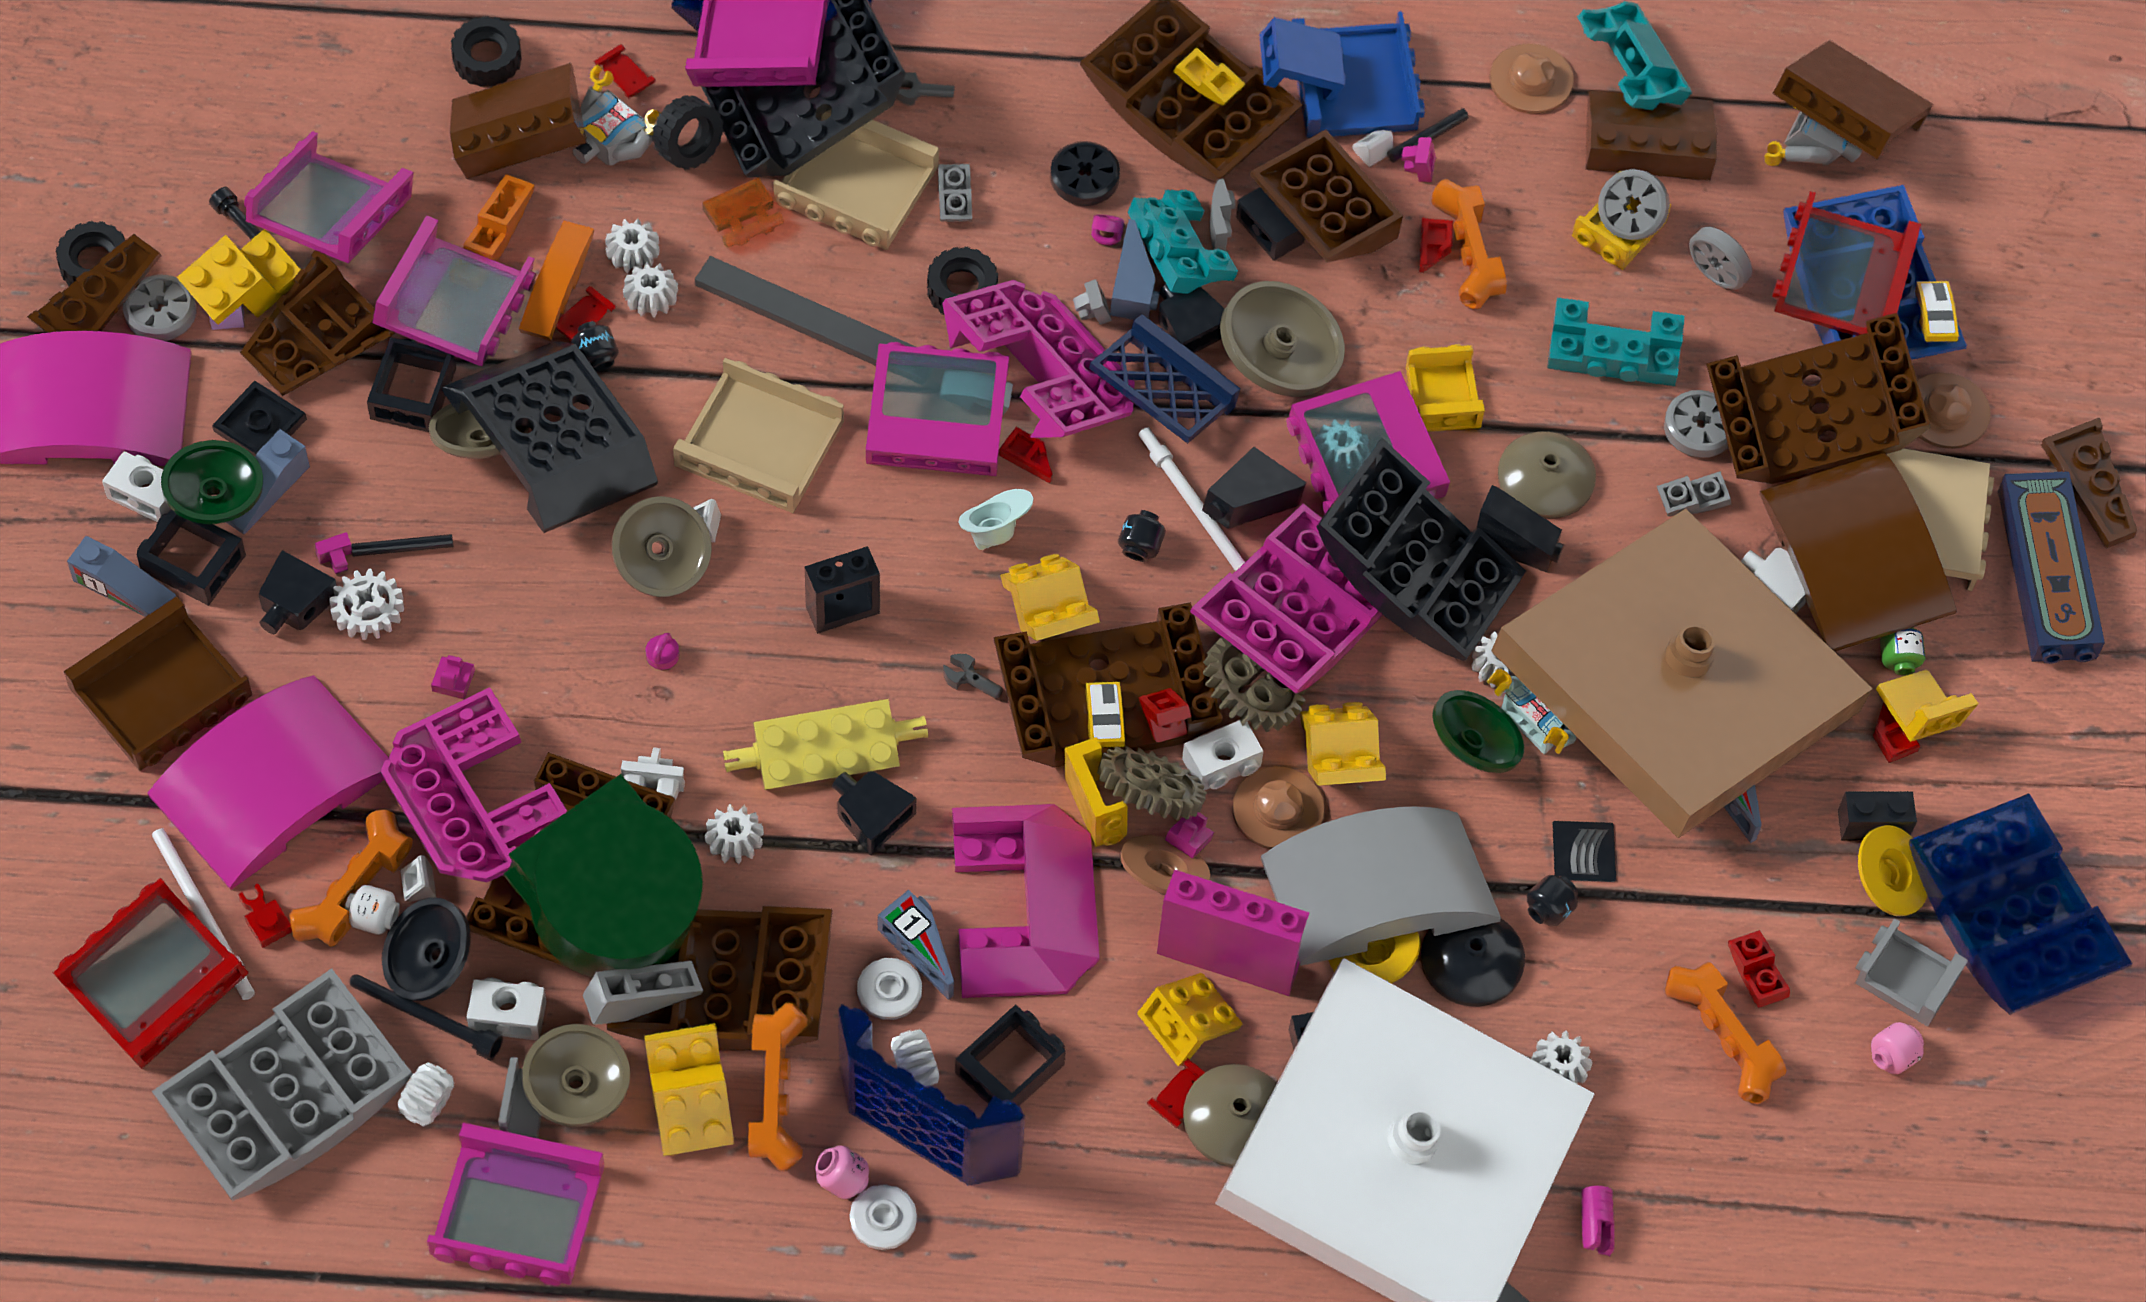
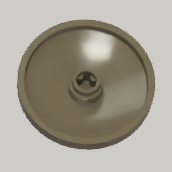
M1277 281L1252 283L1240 289L1232 297L1223 312L1220 331L1222 342L1229 358L1245 377L1265 390L1291 397L1312 395L1328 386L1343 364L1345 355L1344 339L1335 318L1319 300L1296 286Z

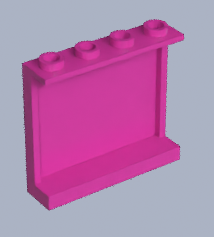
M704 0L694 58H687L685 66L693 87L815 85L828 0Z
M1174 869L1163 900L1157 954L1289 996L1300 966L1298 956L1310 912Z

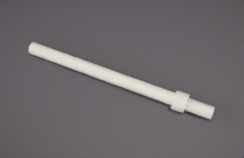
M1149 427L1144 428L1138 435L1151 452L1150 458L1157 467H1161L1236 571L1245 561L1218 523L1202 511L1203 502L1173 462V455L1167 446L1160 444Z
M163 828L157 829L152 833V837L195 915L231 953L230 946L166 831ZM244 977L235 986L243 1000L250 999L255 995V991L247 977Z

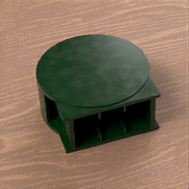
M622 774L616 776L508 854L512 859L510 869L503 874L530 907L535 930L550 953L570 969L592 978L596 972L639 969L665 964L679 950L690 931L701 900L703 887L700 859L690 838L670 817L646 805Z

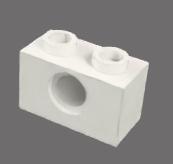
M123 451L102 480L107 499L156 522L171 509L162 494L161 476L163 469L152 465L148 459L141 455L133 456ZM145 484H151V485H149V486H147V487H141L142 485H145Z
M1241 720L1184 743L1182 760L1187 769L1190 770L1191 776L1198 777V783L1205 786L1203 790L1209 788L1218 789L1224 786L1230 779L1240 775L1246 777L1255 773L1261 767L1263 749L1249 724L1246 723L1243 726L1241 725ZM1226 755L1231 759L1225 761L1219 759L1218 756Z
M496 978L474 979L467 1013L468 1027L478 1032L490 1029L505 1037L538 1040L541 1035L546 1007L544 987H539L531 982L510 984ZM505 1003L515 1005L511 1010L504 1011L499 1009Z

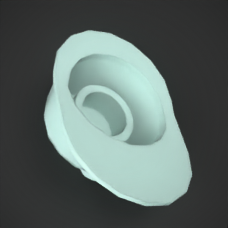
M1024 489L1007 490L995 495L979 506L965 511L959 517L958 523L962 529L971 533L975 546L979 550L1000 545L1012 538L1016 520L1029 511L1033 505L1034 498L1029 491Z

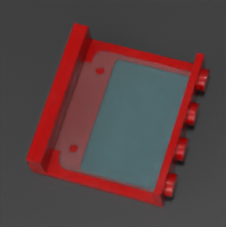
M1810 191L1806 203L1799 202L1794 220L1800 222L1798 229L1792 227L1788 238L1787 246L1792 247L1791 253H1785L1781 262L1779 272L1785 273L1783 281L1777 279L1771 298L1777 299L1774 312L1854 336L1866 334L1865 321L1898 312L1921 224L1909 220L1903 234L1812 207L1816 193Z
M160 877L155 883L146 885L140 891L139 897L129 906L120 908L113 915L112 921L104 928L89 935L85 944L78 951L63 958L53 974L131 1059L143 1069L246 977L249 972L241 961L225 948Z

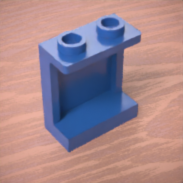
M1274 17L1259 34L1265 86L1276 88L1283 78H1288L1323 87L1324 99L1329 101L1344 88L1346 75L1343 71V49L1341 48L1340 34Z

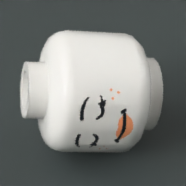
M363 885L356 894H349L345 909L349 911V921L353 928L381 935L387 929H390L398 918L400 904L395 901V896L392 892Z

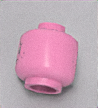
M1902 1022L1893 1023L1872 1039L1871 1052L1874 1063L1886 1072L1901 1074L1921 1060L1924 1052L1922 1035L1911 1025Z
M836 1146L825 1150L816 1162L817 1182L838 1198H851L864 1191L868 1185V1162L846 1146Z

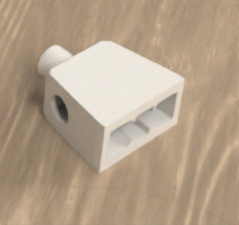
M1775 548L1766 560L1751 550L1743 557L1741 562L1795 614L1806 603L1805 591L1786 550Z

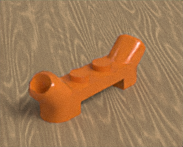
M1448 179L1441 180L1432 193V206L1455 218L1454 234L1456 240H1461L1462 262L1464 266H1469L1471 273L1459 289V299L1463 305L1470 309H1480L1490 296L1503 295L1507 289L1506 275L1501 257L1488 258L1478 223L1482 222L1485 207L1482 192L1478 185L1461 187Z
M381 809L373 811L366 817L368 845L361 854L356 853L351 858L347 871L341 879H336L331 883L326 897L321 904L296 908L291 911L289 916L294 939L298 942L320 939L330 947L337 945L352 927L349 921V911L345 909L349 894H356L361 886L368 885L382 867L394 873L402 864L411 850L413 839L398 830L397 818L393 812Z
M1706 962L1695 970L1674 966L1669 970L1665 993L1667 997L1695 1004L1701 1012V1018L1705 1026L1709 1030H1714L1720 1038L1724 1052L1730 1058H1734L1739 1064L1742 1072L1738 1095L1744 1101L1753 1104H1760L1766 1101L1770 1096L1772 1082L1786 1075V1066L1779 1052L1769 1039L1758 1046L1724 1001L1723 996L1728 983L1712 963Z
M785 1003L773 1015L755 1014L752 1029V1050H766L763 1122H749L748 1152L750 1158H768L779 1171L789 1170L803 1157L802 1147L783 1128V1116H788L790 1103L789 1094H784V1080H789L791 1073L790 1058H785V1049L808 1026V1018L793 1003Z

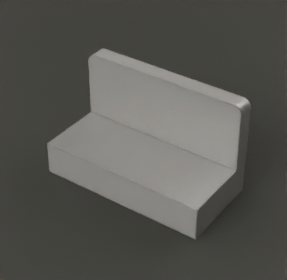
M510 1057L499 1116L500 1131L538 1139L542 1115L532 1107L526 1097L522 1082L523 1068L519 1067L518 1058Z

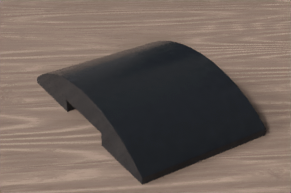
M1381 438L1316 527L1328 553L1338 568L1373 607L1419 641L1446 655L1465 661L1520 582L1526 570L1481 528L1478 527L1471 532L1426 490L1430 481Z

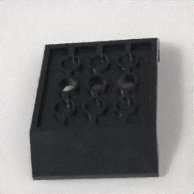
M831 0L838 14L825 22L815 85L702 87L710 105L721 114L720 118L723 119L724 123L722 125L724 134L747 178L789 175L894 105L906 72L868 0ZM820 88V93L816 97L810 98L811 92L814 89ZM832 110L831 116L821 121L822 115L826 111Z
M554 341L442 387V392L458 414L470 410L529 492L527 510L543 533L658 484L644 436L576 344ZM579 402L588 405L589 408L579 410L573 404ZM552 414L559 416L561 420L553 422L547 420L544 416ZM524 426L531 428L532 432L521 433L516 427Z

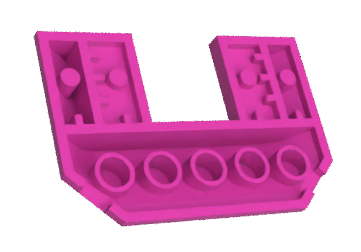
M1010 280L944 300L943 309L950 349L971 343L979 352L1005 345L1038 382V384L1025 387L1020 396L1031 411L1040 419L1030 438L1065 437L1128 417L1132 414L1133 402L1089 369L1090 362L1104 352L1105 349L1056 295L1046 291L1039 295L1025 290L1024 283ZM1107 361L1103 364L1110 371H1121V366L1117 362ZM1128 380V385L1134 389L1135 382Z
M490 687L398 731L393 740L394 747L389 759H385L381 768L383 778L439 872L482 882H489L508 871L512 861L508 854L567 812L550 783L492 812L487 813L462 771L522 743L518 731Z
M1055 804L952 808L955 872L1024 870L1027 926L959 929L962 998L1067 994L1076 985V981L1088 969L1091 970L1099 962L1091 833Z

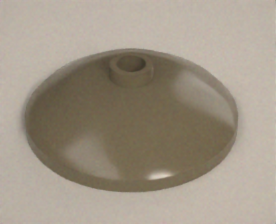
M449 404L440 409L431 418L429 423L430 438L444 452L468 459H485L501 455L470 410L458 414L452 404ZM524 426L516 427L519 432L528 433L529 428Z
M1533 432L1517 438L1504 450L1498 466V482L1503 491L1542 517L1554 519L1571 515L1588 502L1595 487L1596 471L1588 452L1575 440L1554 432ZM1549 461L1554 463V465H1548L1545 462Z
M651 497L634 504L621 516L612 536V556L619 574L631 587L650 596L668 597L690 589L704 575L711 558V537L703 518L690 505L672 497ZM654 542L662 546V552L659 555L652 551Z
M583 1024L565 1025L548 1031L529 1049L522 1070L523 1088L532 1107L549 1121L570 1127L592 1125L610 1116L623 1102L630 1083L629 1062L620 1044L605 1031ZM572 1081H580L583 1085L580 1088H572L569 1084Z
M1240 1064L1223 1065L1204 1073L1190 1088L1184 1104V1126L1192 1144L1201 1154L1213 1162L1234 1167L1277 1083L1264 1072ZM1241 1103L1245 1106L1246 1110L1237 1111L1233 1105Z

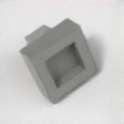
M1097 280L1084 283L1086 292L1073 299L1075 309L1079 312L1081 320L1096 317L1100 325L1112 321L1105 294Z

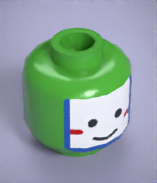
M1914 627L1880 638L1882 663L1887 669L1895 671V674L1902 676L1913 674L1915 669L1924 663L1926 659L1924 638L1922 633L1914 629Z

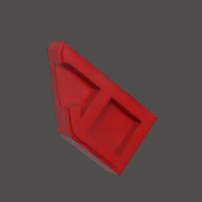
M1421 219L1419 273H1424L1451 253L1453 245V220Z
M1016 426L999 448L998 456L1050 484L1053 473L1049 466L1044 441L1039 438H1030L1031 434Z
M1883 702L1873 738L1888 763L1918 752L1920 744L1917 740L1909 741Z

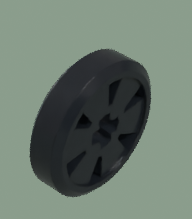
M1088 141L1071 143L1060 149L1052 160L1050 170L1052 187L1061 198L1072 204L1090 206L1102 203L1115 193L1119 185V162L1108 148L1098 143ZM1080 171H1083L1084 173H1086L1087 171L1091 172L1090 176H1087L1086 174L1081 176L1079 174Z

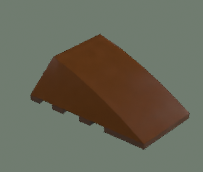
M314 250L311 254L312 260L304 270L300 269L293 279L295 283L285 296L281 295L276 302V309L271 316L262 321L240 352L282 396L396 334V332L373 324L375 308L343 277L339 268L324 253Z

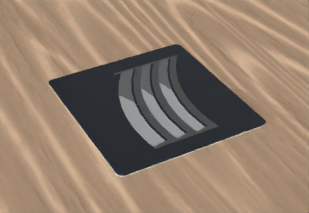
M1553 821L1554 875L1565 876L1570 881H1616L1613 823Z

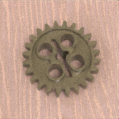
M1221 637L1207 652L1208 656L1203 661L1207 667L1203 674L1210 677L1205 685L1215 689L1211 697L1222 700L1219 708L1224 709L1228 707L1231 710L1229 715L1231 719L1238 715L1241 717V725L1243 726L1250 721L1254 730H1257L1262 725L1266 732H1269L1272 727L1278 731L1284 725L1287 727L1302 711L1301 706L1306 701L1302 695L1306 689L1296 694L1269 672L1264 678L1262 677L1257 680L1247 691L1239 693L1245 685H1249L1265 669L1225 638Z
M1128 746L1125 747V750L1115 747L1114 751L1108 749L1107 753L1103 754L1098 766L1097 774L1100 775L1099 781L1105 782L1104 787L1106 789L1114 790L1113 796L1124 798V803L1136 804V809L1138 810L1145 808L1151 815L1154 812H1158L1163 818H1166L1169 814L1176 820L1180 816L1185 819H1189L1190 815L1196 817L1197 813H1200L1206 799L1207 792L1203 790L1205 786L1198 783V777L1189 776L1190 770L1180 768V763L1168 762L1166 756L1162 758L1156 757L1153 751L1146 754L1141 748H1138L1135 752Z

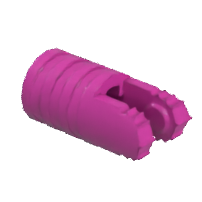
M1590 1186L1581 1190L1583 1246L1591 1250L1597 1248L1596 1251L1599 1254L1610 1256L1614 1251L1615 1243L1613 1190L1609 1187Z

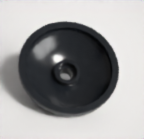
M426 898L412 904L398 916L387 934L382 952L383 974L387 984L396 994L412 1001H425L442 994L456 981L466 964L471 944L470 927L463 911L457 905L445 899Z
M1501 918L1500 922L1434 936L1432 930L1429 929L1422 944L1421 964L1428 982L1446 999L1465 1006H1486L1501 1001L1517 987L1525 967V952L1516 931ZM1472 944H1477V945H1479L1482 949L1476 951V950H1473V949L1470 947V945H1472Z

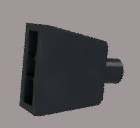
M1167 284L1160 289L1159 292L1164 301L1159 306L1158 320L1165 332L1193 353L1222 339L1220 324L1225 308L1202 287H1198L1190 293L1170 292Z
M282 550L259 591L258 596L261 608L266 612L259 622L260 626L273 635L279 631L284 623L297 630H303L330 605V597L335 596L333 587L337 586L336 580Z
M869 771L858 782L847 772H843L832 785L842 795L837 801V814L840 820L870 855L879 849L916 814L917 798L874 771Z

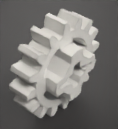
M368 569L366 576H361L359 571L356 570L354 571V579L350 580L344 576L342 577L343 587H333L335 596L329 599L332 608V619L337 620V626L340 631L347 628L349 637L352 638L359 632L361 633L362 640H366L368 633H373L377 639L380 638V630L384 629L389 633L392 631L391 622L400 623L399 612L404 611L402 590L397 588L394 578L386 580L385 572L382 571L376 577L373 576L372 569ZM383 593L388 597L389 604L382 597ZM345 605H347L349 610L352 612L351 615H349L346 612Z

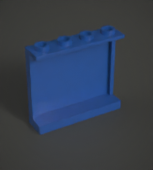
M1402 11L1397 12L1396 23L1320 28L1340 34V43L1343 49V71L1346 75V82L1344 88L1329 101L1324 99L1323 87L1297 81L1300 102L1303 104L1301 109L1306 138H1311L1325 129L1332 137L1371 134L1374 131L1387 130L1391 132L1417 131L1420 118L1425 116L1424 100L1418 99L1417 92L1420 91V78L1418 73L1414 74L1413 67H1415L1414 48H1409L1408 42L1411 40L1409 23H1404ZM1304 18L1292 19V22L1305 25Z

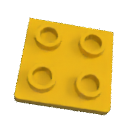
M1928 670L1880 683L1876 688V691L1910 742L1961 726L1979 704L1972 693L1961 697L1952 695L1947 698Z
M1203 973L1156 987L1137 1012V1015L1178 1067L1183 1065L1187 1058L1191 1059L1203 1042L1239 1030L1243 1025L1234 1013V1010L1226 1003L1212 982Z

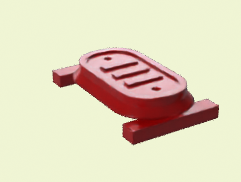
M620 44L594 60V64L596 66L602 65L605 73L606 71L611 72L613 81L625 92L626 98L630 99L655 83L656 79L652 75L647 78L646 74L629 56L622 53L625 51V47Z
M589 286L586 289V293L589 296L581 298L564 313L557 322L555 329L569 340H572L573 336L578 333L577 328L592 321L598 323L605 316L607 309L612 312L616 305Z
M1189 1058L1183 1062L1187 1069L1178 1072L1159 1093L1156 1100L1151 1098L1147 1102V1105L1176 1129L1182 1123L1179 1119L1183 1118L1184 1104L1190 1088L1205 1073Z

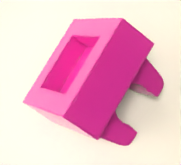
M1419 137L1418 146L1403 148L1401 159L1405 161L1404 170L1417 173L1419 182H1432L1436 160L1432 138Z
M347 532L315 543V552L319 563L323 564L330 561L335 574L348 570L345 556L352 554V546Z
M448 655V657L441 656L431 683L432 692L465 699L475 672L474 664L464 662L462 658Z
M1198 812L1196 817L1190 816L1189 819L1182 817L1168 831L1165 840L1191 858H1194L1211 842L1214 832L1206 827L1208 818Z

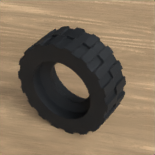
M488 16L473 18L467 23L464 22L459 29H456L454 38L451 39V53L455 71H458L459 76L472 85L492 87L499 83L503 84L507 82V79L512 78L516 74V70H519L521 66V45L517 31L514 27L510 26V23L502 21L500 18H489ZM491 41L501 46L502 53L499 58L493 61L481 62L472 57L471 49L480 42Z
M685 95L682 98L672 100L671 104H667L663 108V112L659 114L658 120L654 124L652 141L655 144V150L659 152L658 154L678 168L689 170L690 168L695 169L699 167L702 163L705 164L715 154V150L721 143V136L724 132L722 125L724 123L723 119L720 118L721 114L714 107L692 95L689 97ZM694 118L697 119L698 128L695 135L687 144L679 146L678 137L681 130L689 121Z
M101 221L80 223L75 225L73 229L67 230L66 234L58 241L59 246L56 247V259L63 280H66L67 285L70 286L76 281L78 276L85 271L91 270L84 269L79 265L78 255L81 251L89 247L101 246L106 248L108 252H111L126 240L123 233L118 231L115 226L107 225L106 222Z
M953 247L951 250H945L941 252V255L933 259L932 265L928 268V298L931 299L932 306L936 307L943 315L944 300L959 295L952 293L947 287V279L952 273L969 272L974 274L979 283L976 290L998 284V272H996L995 263L991 262V258L987 254L984 255L982 251L978 249L973 250L970 247Z

